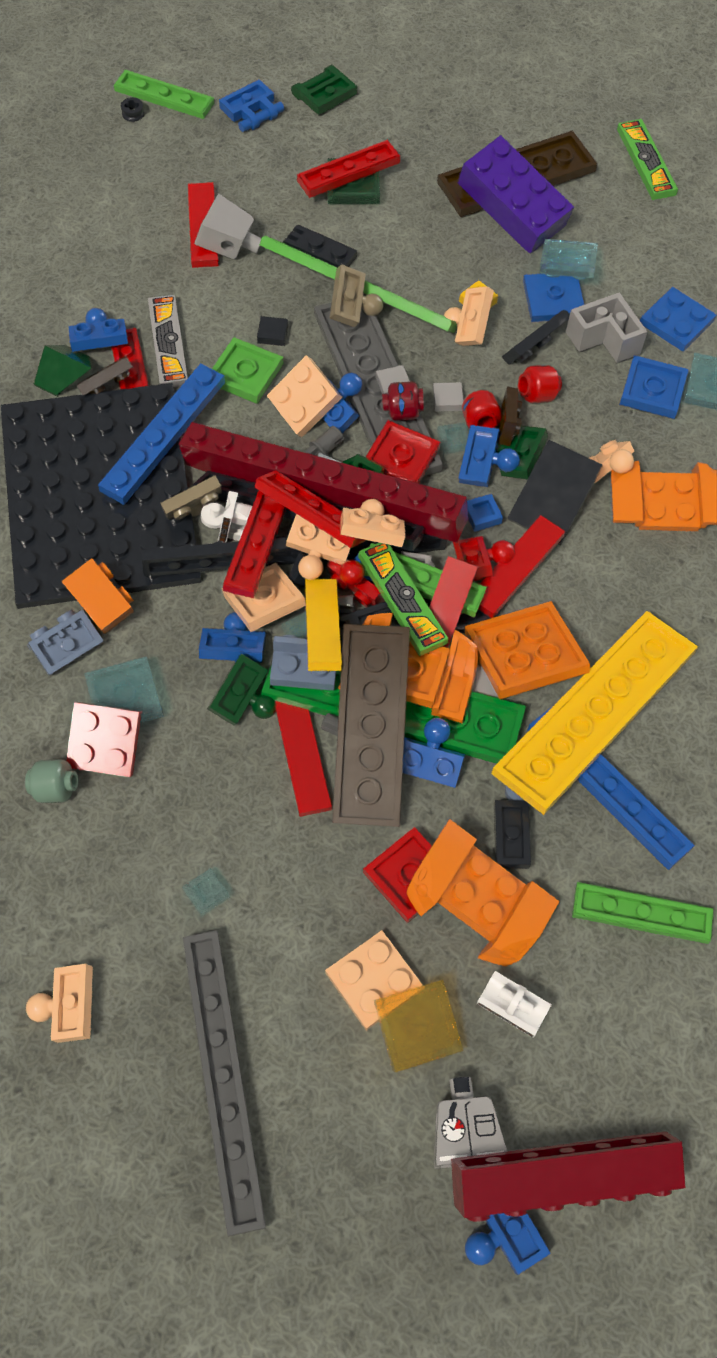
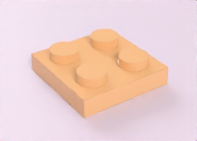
M307 355L267 395L293 431L300 437L304 436L342 398L315 362Z
M277 563L264 569L254 599L223 591L225 599L250 632L306 606L302 593Z
M382 930L325 970L328 978L366 1031L424 988Z

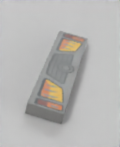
M175 295L148 298L159 383H173V388L181 387L188 378Z

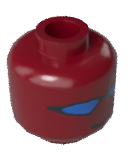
M413 381L391 383L388 387V393L382 394L383 411H389L390 418L394 421L417 419L419 413L424 412L423 388H418L417 383Z

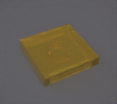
M440 979L373 1000L393 1072L396 1073L463 1051L443 980Z

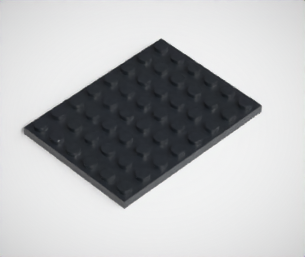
M173 383L0 405L15 604L17 609L77 601L62 583V580L91 558L97 565L103 562L114 575L110 579L112 584L117 589L123 586L128 593L202 583L200 572L144 577L141 550L156 546L167 548L179 547L184 544L196 545L192 514L190 513L179 520H176L174 517L168 520L161 506L162 502L188 489L184 458L179 447L181 437L125 505L103 494L98 487L102 479L174 395Z

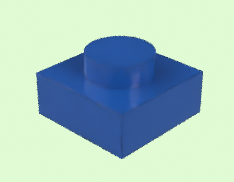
M492 494L467 501L468 520L474 532L502 524L503 516Z

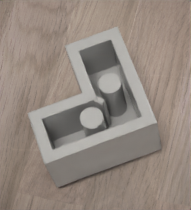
M619 292L571 309L566 334L579 352L603 343L615 362L618 363L634 355L641 354L647 330Z

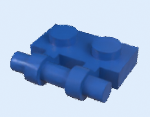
M260 79L219 99L220 109L233 122L241 118L244 119L238 123L239 129L242 132L249 129L254 130L260 126V123L268 119L270 121L276 119L278 114L285 110L282 102L272 103L274 102V93ZM259 109L262 110V111H260V112H258V113H256V114L254 113L255 111H257V110H259Z

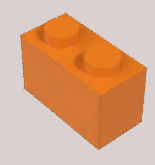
M91 558L62 580V583L105 634L134 612L130 606V603L134 600L123 586L117 589L112 584L110 579L114 575L103 562L97 565Z

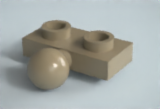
M342 264L336 269L330 319L355 327L360 320L361 307L368 316H375L381 313L383 301L377 294L363 296L366 273Z
M213 476L162 502L161 506L167 519L169 520L174 517L176 520H179L190 513L192 516L200 515L202 508L206 504L213 503L219 498L218 495L222 493L221 485L217 477Z

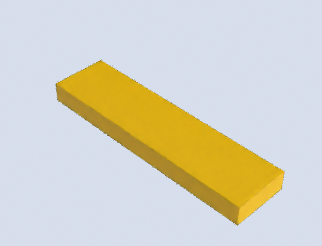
M305 579L308 671H341L337 580Z

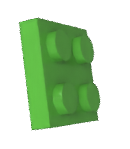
M233 337L212 369L225 377V384L220 389L258 404L283 366V357Z

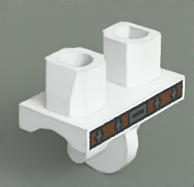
M229 491L225 508L218 503H209L201 510V521L205 526L214 529L220 528L218 541L227 542V538L240 541L251 512V505L236 502L238 496L236 492Z
M496 971L493 973L477 1002L481 1007L533 1038L552 1005L526 990L527 988L516 984Z

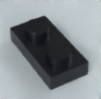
M495 800V862L505 869H529L531 866L529 803L526 801Z

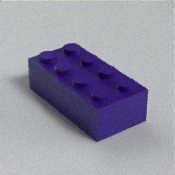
M501 135L463 164L458 184L530 254L567 225L574 206Z

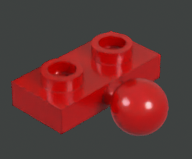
M483 536L458 540L457 543L453 542L456 559L478 567L473 581L493 575L490 561L504 564L510 562L515 555L513 545L506 540L495 542L490 549H486Z
M349 560L341 565L330 561L327 564L331 575L330 579H336L337 587L341 590L347 587L353 591L355 599L363 606L368 607L369 605L373 606L385 602L377 587L364 578L365 571L360 562Z

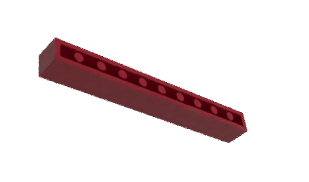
M191 422L179 442L185 464L198 470L212 471L255 483L258 477L276 470L324 501L351 508H360L366 500L376 499L383 504L384 515H393L405 522L425 527L424 534L452 542H458L468 521L467 497L194 422Z

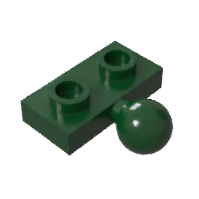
M521 425L518 436H514L510 446L501 445L498 441L496 453L510 448L515 450L520 458L517 468L511 472L500 470L501 476L521 479L529 478L548 438L546 428Z
M238 655L207 710L233 726L238 723L248 704L252 706V711L258 718L267 719L272 717L276 713L275 700L271 697L255 693L268 670L245 655Z

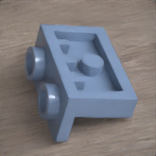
M71 609L57 618L59 624L48 630L46 626H43L29 635L32 641L28 642L27 647L30 651H33L48 676L103 642V639L83 609L76 614Z
M294 635L274 636L270 685L334 690L336 671H308L307 639L298 638Z

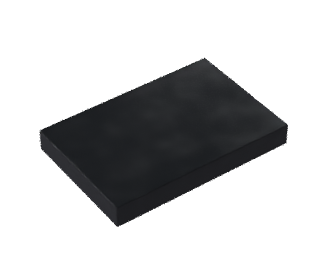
M548 440L507 519L525 529H529L539 516L542 515L565 531L564 537L558 543L561 546L603 465Z

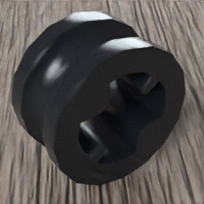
M130 97L121 102L122 116L125 120L135 122L144 117L143 103L140 99Z

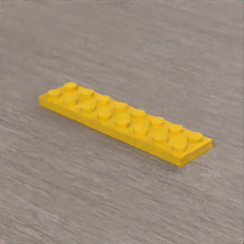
M646 611L590 668V673L584 674L493 767L491 774L541 814L545 815L695 654L698 646Z

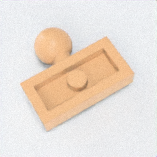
M487 286L466 289L462 310L452 307L444 313L446 318L457 323L455 343L463 346L480 345L483 343L494 290Z
M612 440L604 444L600 448L601 452L596 456L589 457L603 465L595 481L596 483L612 469L617 473L628 472L634 464L632 455L634 449L630 441L616 442V440Z
M368 499L362 503L360 508H343L340 518V535L402 547L405 539L404 520L398 519L393 515H384V506L380 501Z
M296 514L286 546L309 554L303 557L298 565L299 573L303 578L314 580L322 574L323 563L320 558L341 565L346 562L350 551L348 546Z
M88 964L54 968L53 998L46 993H37L28 1000L26 1013L31 1020L44 1022L52 1016L51 1041L61 1043L90 1039L93 967Z

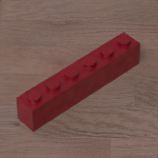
M666 1131L451 1159L454 1206L464 1218L475 1222L486 1221L490 1219V1215L501 1213L508 1216H523L527 1214V1210L538 1208L545 1211H559L567 1204L578 1203L582 1206H596L600 1204V1200L611 1198L618 1201H632L636 1199V1195L649 1193L653 1196H668L672 1194V1190L686 1188L682 1141Z

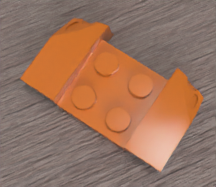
M634 461L633 467L626 473H617L613 469L611 470L613 523H635V527H639V530L698 531L700 528H706L707 525H717V469H712L708 464L697 462L691 473L640 472L639 461Z
M393 613L369 615L362 625L391 626ZM455 630L450 648L439 647L419 657L410 642L407 702L432 708L431 715L463 723L477 670V645Z
M449 819L417 869L406 893L421 917L436 903H439L487 939L489 943L479 954V959L505 967L514 964L522 959L540 937L559 900L533 881L528 884L523 883L475 847L474 844L477 839Z

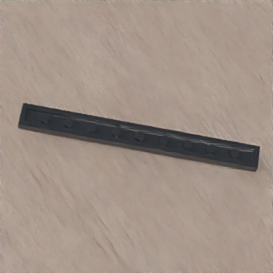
M424 534L423 539L413 552L391 546V548L399 554L402 551L411 553L445 550L448 540ZM278 536L275 538L266 566L274 563L278 565L294 564L299 552L302 551L287 547L286 541L288 537ZM366 540L350 548L347 559H354L359 551L368 548L371 543L377 544L379 542ZM217 541L212 544L203 545L184 544L179 547L164 548L156 546L150 549H143L141 554L144 577L228 570L239 542L226 543Z

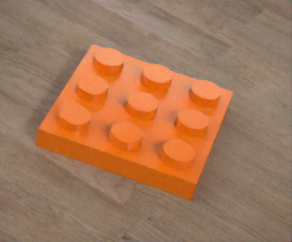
M552 601L465 626V636L477 645L478 660L499 699L590 673L588 659Z

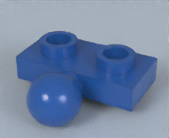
M92 308L87 312L85 317L86 323L68 326L72 352L128 344L125 320L108 319L106 313L100 308Z
M347 373L342 376L339 384L340 388L337 389L335 387L342 398L322 417L329 427L335 426L341 433L360 416L346 400L347 396H355L362 389V380L355 373Z
M475 425L470 426L458 478L459 483L488 487L493 464H496L504 472H511L518 467L520 458L515 450L507 448L496 453L500 436L499 429Z
M230 613L224 620V629L203 628L199 645V659L235 661L238 655L243 654L254 662H262L265 632L247 631L248 628L237 613Z
M433 718L424 727V735L428 740L427 743L405 737L403 773L456 788L465 754L440 747V744L449 738L450 727L445 720Z
M504 1213L490 1215V1219L486 1220V1223L492 1232L488 1234L484 1232L473 1233L465 1243L466 1256L476 1265H486L491 1262L495 1256L496 1248L500 1246L516 1275H519L551 1254L528 1213L523 1216H508Z

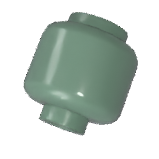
M62 759L39 760L34 763L25 776L26 791L36 802L40 803L66 802L78 787L77 772L73 771L71 765Z

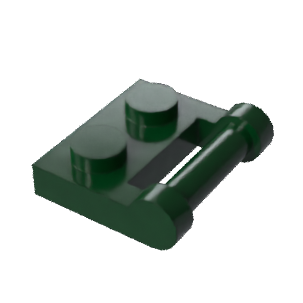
M329 65L324 68V72L304 83L298 82L292 85L291 92L298 100L301 99L316 114L320 115L357 94V85L334 65Z

